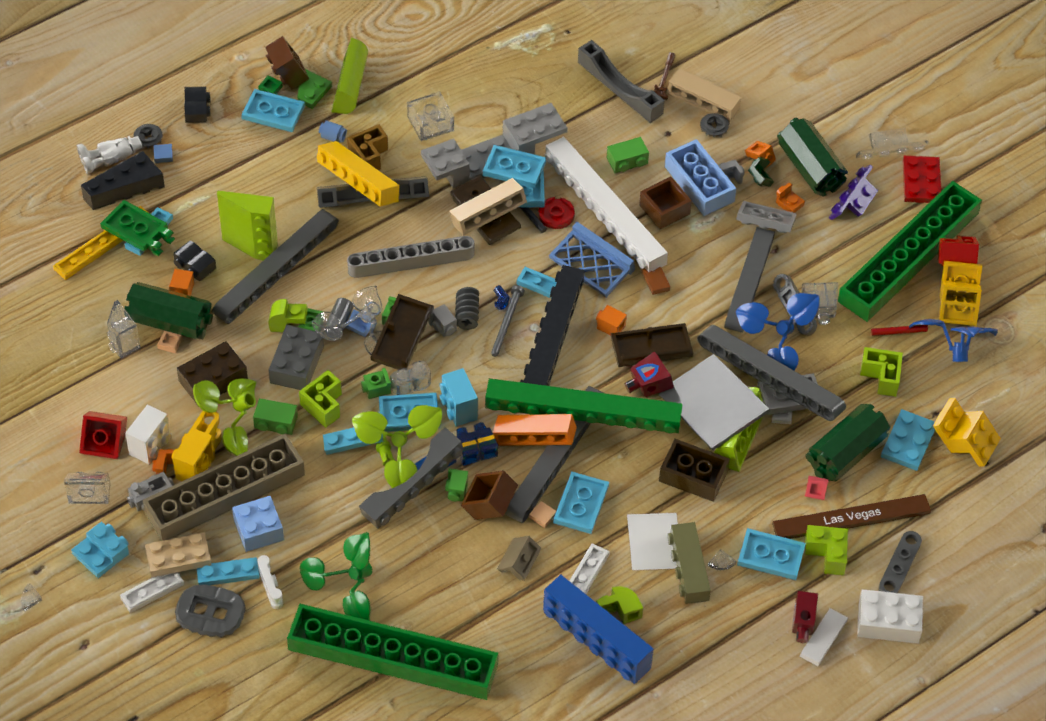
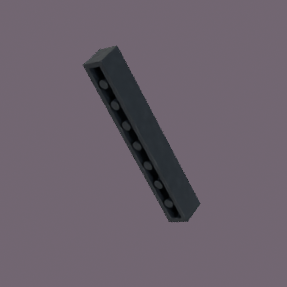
M563 265L561 272L557 271L555 278L557 283L555 287L552 286L550 292L551 301L546 303V316L541 318V331L536 333L534 340L536 346L535 349L531 348L529 359L531 360L529 364L525 365V378L520 380V382L550 385L584 283L585 270Z

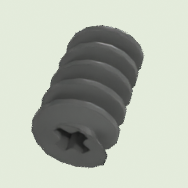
M464 287L456 293L455 318L457 319V326L464 330L474 329L478 326L479 290L476 288Z

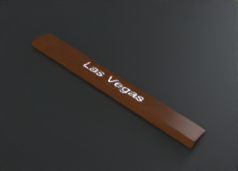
M922 494L773 521L772 526L776 536L794 539L805 537L808 525L849 529L928 515L931 513V508L926 495Z

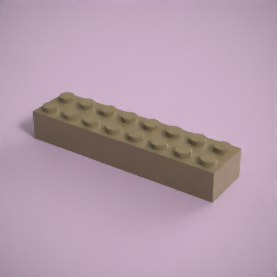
M285 433L143 499L144 511L161 541L168 540L232 510L234 506L247 503L304 476V461Z

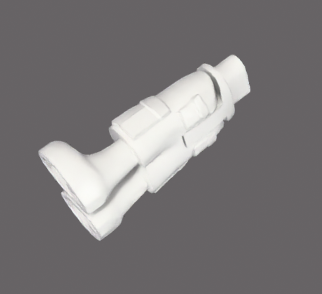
M128 136L127 138L98 143L95 150H87L83 144L77 145L80 160L87 174L94 172L96 168L102 165L107 167L117 163L119 160L126 159L136 153L135 150L143 148L138 136L133 138Z

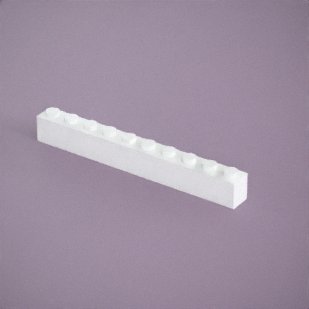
M565 137L546 145V161L553 165L557 174L565 179L567 185L571 186L575 190L576 195L583 199L588 209H591L596 214L597 219L606 225L607 230L614 234L618 243L627 249L628 254L637 260L640 268H645L650 272L667 265L668 252Z

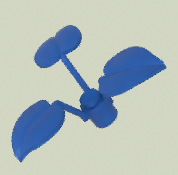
M807 293L793 295L787 303V311L792 316L789 320H781L778 323L767 321L769 310L766 306L757 302L741 305L736 310V315L742 329L750 334L761 332L764 329V323L776 326V331L783 335L779 343V348L770 349L767 355L795 371L799 361L798 354L794 348L790 346L782 348L785 339H787V335L794 331L793 319L800 326L807 325L813 321L819 309L820 297L817 294Z
M924 319L909 325V328L917 324L942 327L949 344V351H952L953 362L968 361L971 337H974L977 333L989 332L995 336L998 333V330L994 328H951V331L961 332V342H954L953 346L944 321ZM965 334L968 335L967 342H964Z

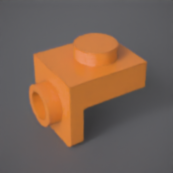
M159 449L157 460L153 461V472L159 474L164 471L166 475L168 464H173V449Z

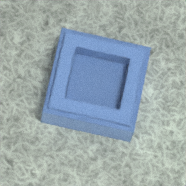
M172 144L153 145L155 163L173 162Z

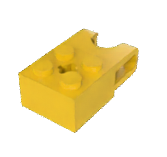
M202 411L189 432L185 433L182 437L179 448L173 451V470L177 480L184 481L208 470L214 461L215 450L222 439L221 430L217 428L220 423L217 411L214 413ZM213 417L214 419L210 424H206L205 418Z

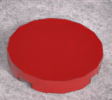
M550 197L545 200V207H539L538 216L539 220L546 227L563 229L573 222L575 209L572 203L565 198L555 199V197Z

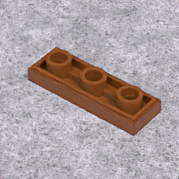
M662 267L650 272L645 268H640L652 295L670 291V284Z

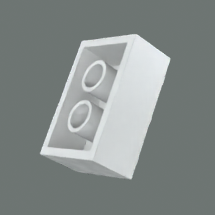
M862 589L858 608L857 637L919 644L922 633L923 596Z

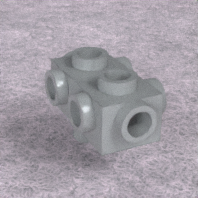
M164 471L154 474L149 479L140 483H133L128 488L129 497H127V501L131 508L136 507L137 511L142 509L144 511L143 499L175 484L171 477L167 478Z

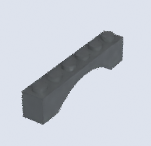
M590 40L578 49V63L649 123L663 115L665 100L653 90L640 88L627 80L612 64L605 51L593 40Z
M426 176L392 179L399 184V199L429 197L428 178ZM349 184L316 187L319 208L371 201Z
M444 427L431 439L429 452L421 468L403 484L386 491L372 493L359 505L362 515L377 529L382 525H386L396 512H400L410 499H414L425 485L431 484L438 473L445 471L450 462L461 456L464 450L461 440Z

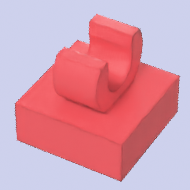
M809 476L805 496L824 500L828 479Z

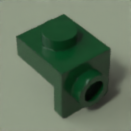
M762 157L755 159L748 171L754 177L753 180L756 184L771 187L774 181L765 171L770 161Z

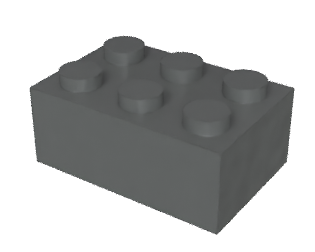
M286 325L269 367L270 383L297 390H302L310 384L324 348L323 333Z

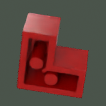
M957 235L956 239L940 238L939 264L944 266V261L977 264L979 243L976 237Z

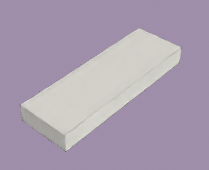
M591 544L571 577L570 582L587 594L609 557L610 551Z
M178 572L153 577L122 593L120 598L128 611L132 613L183 586L184 581Z
M830 608L802 650L800 657L819 666L846 624L848 617Z

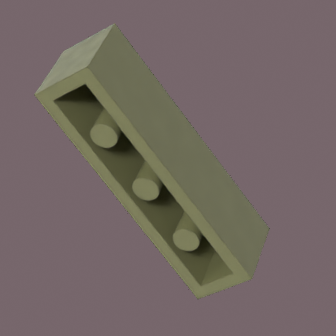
M695 522L671 525V532L667 534L669 545L673 546V550H671L672 561L677 564V567H675L676 579H680L681 582L679 585L680 596H684L685 604L709 601L711 589Z

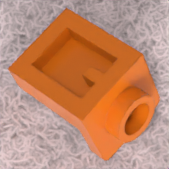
M756 141L745 149L746 156L768 159L770 161L768 166L776 161L772 145Z
M789 182L777 190L776 204L785 211L796 213L804 206L805 201L791 191L792 184Z

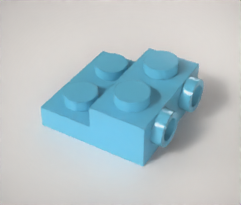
M102 521L86 533L87 538L71 549L72 554L97 578L101 577L129 555L127 540L123 536L118 537L115 535L116 532L112 525L109 523L105 525Z

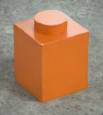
M174 269L169 289L191 296L195 283L193 271Z
M607 305L603 311L600 310L597 314V329L610 336L611 333L622 332L626 326L627 314Z

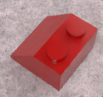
M93 411L84 414L79 453L118 459L126 435L127 417Z

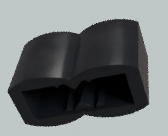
M206 86L185 87V123L207 122V117H211L210 106H207V103H210V92H207Z
M189 240L173 253L174 264L179 269L193 271L194 278L198 281H201L216 269L215 259L193 241Z

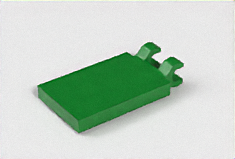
M123 200L100 223L101 228L144 252L150 249L156 256H160L163 253V250L160 249L162 244L158 242L161 238L168 244L175 240L172 237L174 232L167 229L168 225L166 222L126 200Z

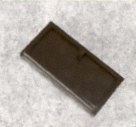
M480 175L452 190L451 196L457 206H460L490 190L491 187ZM508 212L476 230L488 245H492L494 242L520 229L521 224L511 212Z
M398 294L371 354V361L407 372L413 354L434 310V306Z
M685 323L611 333V341L618 368L635 365L653 352H656L661 361L690 358L694 354Z

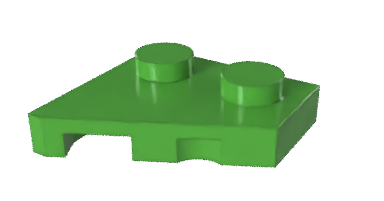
M305 69L310 79L299 85L297 100L305 102V106L313 109L330 90L332 81Z

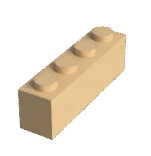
M679 68L669 81L668 94L708 113L721 114L727 118L728 122L733 119L740 109L741 96L699 78L688 71Z
M511 178L449 212L453 225L464 236L527 203L523 187Z

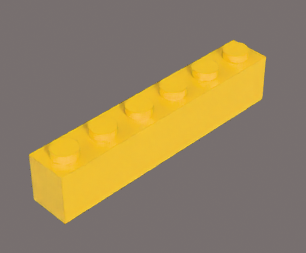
M337 141L318 145L317 162L381 207L398 202L399 184Z

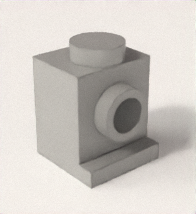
M445 304L433 310L428 320L430 326L433 325L434 329L440 332L443 337L450 336L457 331V319Z

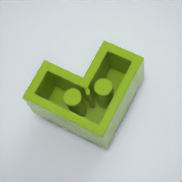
M864 347L860 376L879 378L877 394L896 397L900 383L903 353Z
M327 370L299 391L300 405L325 428L340 418V404L335 399L342 395L341 381Z
M808 525L805 536V555L824 556V574L844 576L847 565L848 529Z

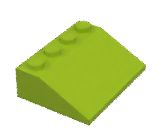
M217 191L222 240L254 259L264 261L277 249L278 245L274 197Z

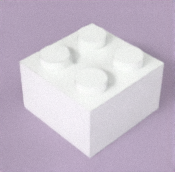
M148 404L125 433L129 455L147 464H150L153 459L157 458L159 449L164 444L166 445L171 438L166 413Z

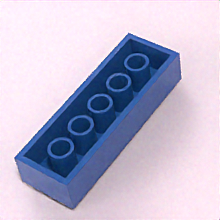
M560 574L544 589L543 611L546 616L556 620L563 630L572 633L575 639L588 646L594 655H599L603 658L606 664L619 671L625 680H630L633 684H636L651 669L654 648Z

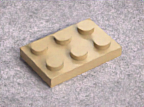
M205 532L145 544L151 578L212 565Z

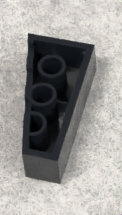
M144 151L81 184L83 199L92 210L114 204L119 199H130L132 195L141 192L146 194L151 189L165 187L163 173Z

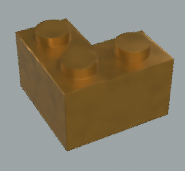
M380 124L347 137L348 149L377 170L381 169L380 153L388 150V135Z

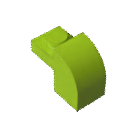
M287 299L275 301L271 306L268 321L270 332H284L286 325H291V323L305 324L308 312L307 304H288Z
M622 586L612 587L611 596L605 595L596 600V603L609 613L617 611L623 624L642 618L643 606L637 594L629 588Z

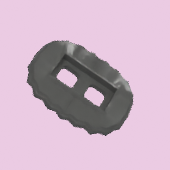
M204 584L189 587L182 593L177 602L175 615L176 621L183 629H188L192 633L222 638L225 635H232L236 629L240 628L246 608L244 600L237 593ZM198 603L208 606L205 614L194 613ZM217 608L227 610L224 619L213 617Z

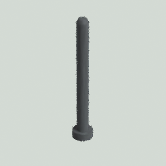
M515 285L512 287L511 293L513 295L491 351L494 357L498 356L518 300L524 295L525 290L521 286Z

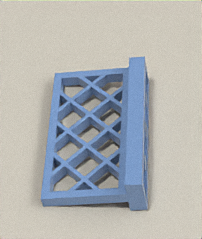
M576 222L572 226L573 230L549 254V258L561 267L563 265L571 266L570 262L581 261L582 268L579 269H583L585 272L596 271V278L588 279L584 275V283L607 297L628 274L631 275L635 271L634 260L579 222ZM574 237L580 242V245L569 246L568 242ZM582 249H592L594 255L583 256ZM580 250L581 256L570 258L569 251ZM567 251L568 258L560 259L556 255L559 252ZM605 258L608 260V265L597 266V259ZM595 260V266L584 268V261ZM619 268L623 271L620 275H611V269ZM609 269V276L598 277V270ZM610 281V286L604 290L599 286V282Z

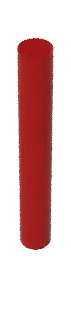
M915 325L911 328L909 326L872 328L871 336L928 332V325Z

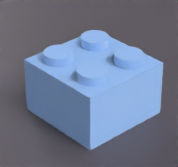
M271 496L232 507L233 519L245 552L284 540L283 527Z

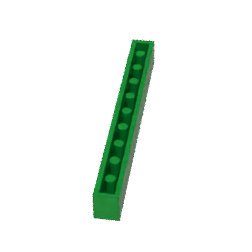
M491 378L488 380L485 396V408L494 411L501 410L529 415L572 414L574 421L639 428L648 431H662L669 434H679L683 403Z

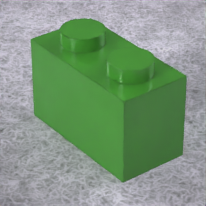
M638 137L607 146L606 158L614 173H619L648 164L649 151L642 138Z
M259 398L253 416L254 428L261 431H273L279 434L286 433L292 435L298 418L297 405Z

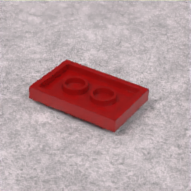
M903 155L904 202L930 203L941 192L940 157Z

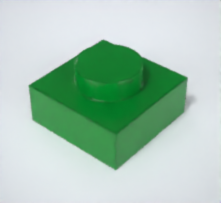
M267 75L258 86V90L277 94L282 89L283 83Z

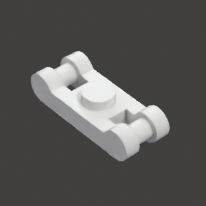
M262 555L258 558L259 574L272 608L280 609L283 606L282 591L276 588L278 586L275 575L270 573L269 557Z

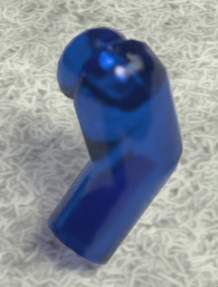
M498 285L494 288V292L498 296L497 302L495 301L494 305L498 310H504L509 303L510 297L502 286Z

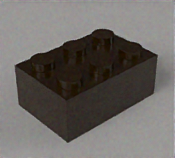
M227 341L177 367L178 381L195 403L193 387L201 381L213 382L219 389L220 395L228 391V385L231 381L235 379H248L247 366Z
M674 439L660 468L659 482L714 502L728 473L730 459Z

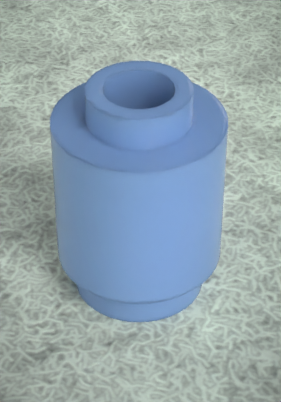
M325 121V123L320 125L319 133L321 138L343 143L347 129L343 128L342 125Z

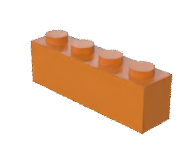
M572 414L498 415L493 435L498 446L572 445L577 426Z

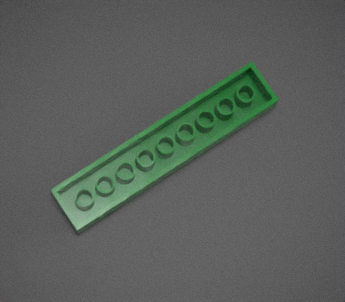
M952 181L840 288L837 302L868 322L938 254L940 238L953 239L979 214L982 199Z
M299 604L287 636L289 651L484 700L488 699L498 667V652L304 604Z

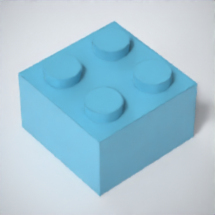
M464 368L443 374L442 383L439 384L442 392L440 400L442 405L447 407L449 420H453L456 427L478 420V397Z

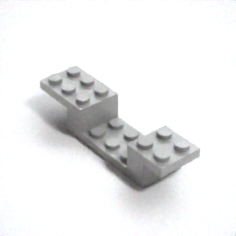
M549 103L503 120V135L462 150L456 141L451 139L421 150V156L436 181L446 177L452 188H456L480 175L486 177L483 176V169L494 145L535 155V144L567 133L568 127L553 104Z

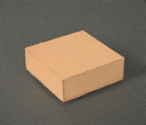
M164 331L157 344L158 349L176 353L183 340V336Z
M540 501L529 514V518L546 528L554 519L556 510Z

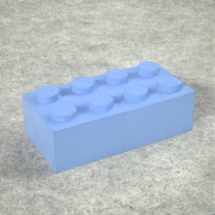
M697 139L666 153L665 168L703 216L735 202L736 187Z

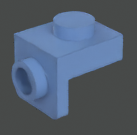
M354 309L345 328L366 337L368 332L372 333L377 324L374 320L377 315L373 314L372 317H369Z

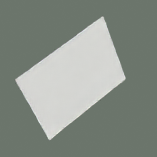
M677 513L628 514L632 570L675 569L677 564L672 561L671 556L673 546L669 545L667 534L671 532V525L678 524Z

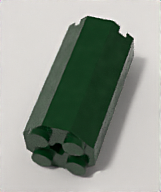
M793 118L789 125L778 133L779 145L815 194L824 197L827 195L826 192H836L846 182L845 174L848 175L847 169L811 121L804 118Z
M141 282L132 284L126 301H129V307L125 306L124 308L125 320L202 340L205 337L207 325H210L213 319V314L210 313L212 305L210 301Z
M860 404L809 448V452L805 457L812 465L816 477L828 479V481H838L887 438L890 425L884 414L880 411L876 413L873 410L875 407L872 404Z

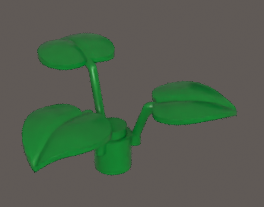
M368 532L352 535L345 540L343 545L344 555L349 561H352V566L349 569L324 573L325 565L319 558L310 557L301 562L299 568L300 575L305 585L314 591L324 587L325 577L349 573L350 578L358 580L349 591L350 596L343 598V610L346 615L370 621V601L365 593L355 591L361 583L365 582L364 578L372 574V566L369 563L370 536Z

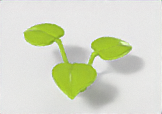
M235 379L231 381L228 385V394L232 399L218 400L220 392L213 382L204 380L195 384L193 395L197 405L203 411L214 413L218 409V404L233 402V408L241 412L231 424V427L224 429L222 441L225 448L235 456L247 452L248 437L246 431L241 426L236 427V424L243 415L247 414L246 410L254 407L256 404V381L250 379Z
M427 405L413 408L408 416V423L413 428L406 433L396 431L393 434L384 431L388 422L378 412H362L352 418L356 435L362 442L366 444L377 443L380 441L382 434L390 436L393 445L398 447L397 461H388L384 469L385 478L392 488L403 484L418 471L416 465L411 460L404 459L401 461L402 446L407 443V436L414 431L421 439L433 436L441 424L442 409Z

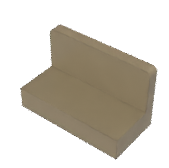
M530 536L514 538L497 570L500 572L510 570L519 580H525L542 548Z

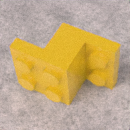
M944 261L939 295L941 305L938 320L944 321V323L977 326L982 292L980 286L981 264Z
M949 398L933 425L950 453H970L979 467L987 464L1001 440L984 411L964 412L956 398Z

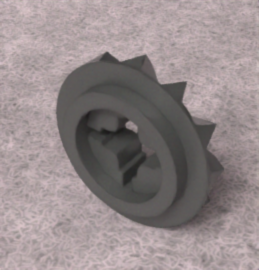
M711 113L702 118L700 126L701 130L706 132V135H712L714 138L716 135L721 137L723 133H727L729 122L723 115ZM714 122H716V128H713Z
M144 124L135 130L133 136H138L142 147L146 146L149 149L150 146L161 143L163 133L157 125Z

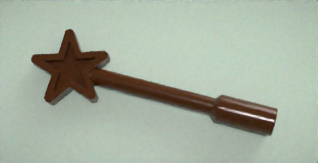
M672 52L668 54L659 87L657 85L654 86V92L664 100H668V95L665 94L667 87H663L669 69L672 67L675 59V54Z

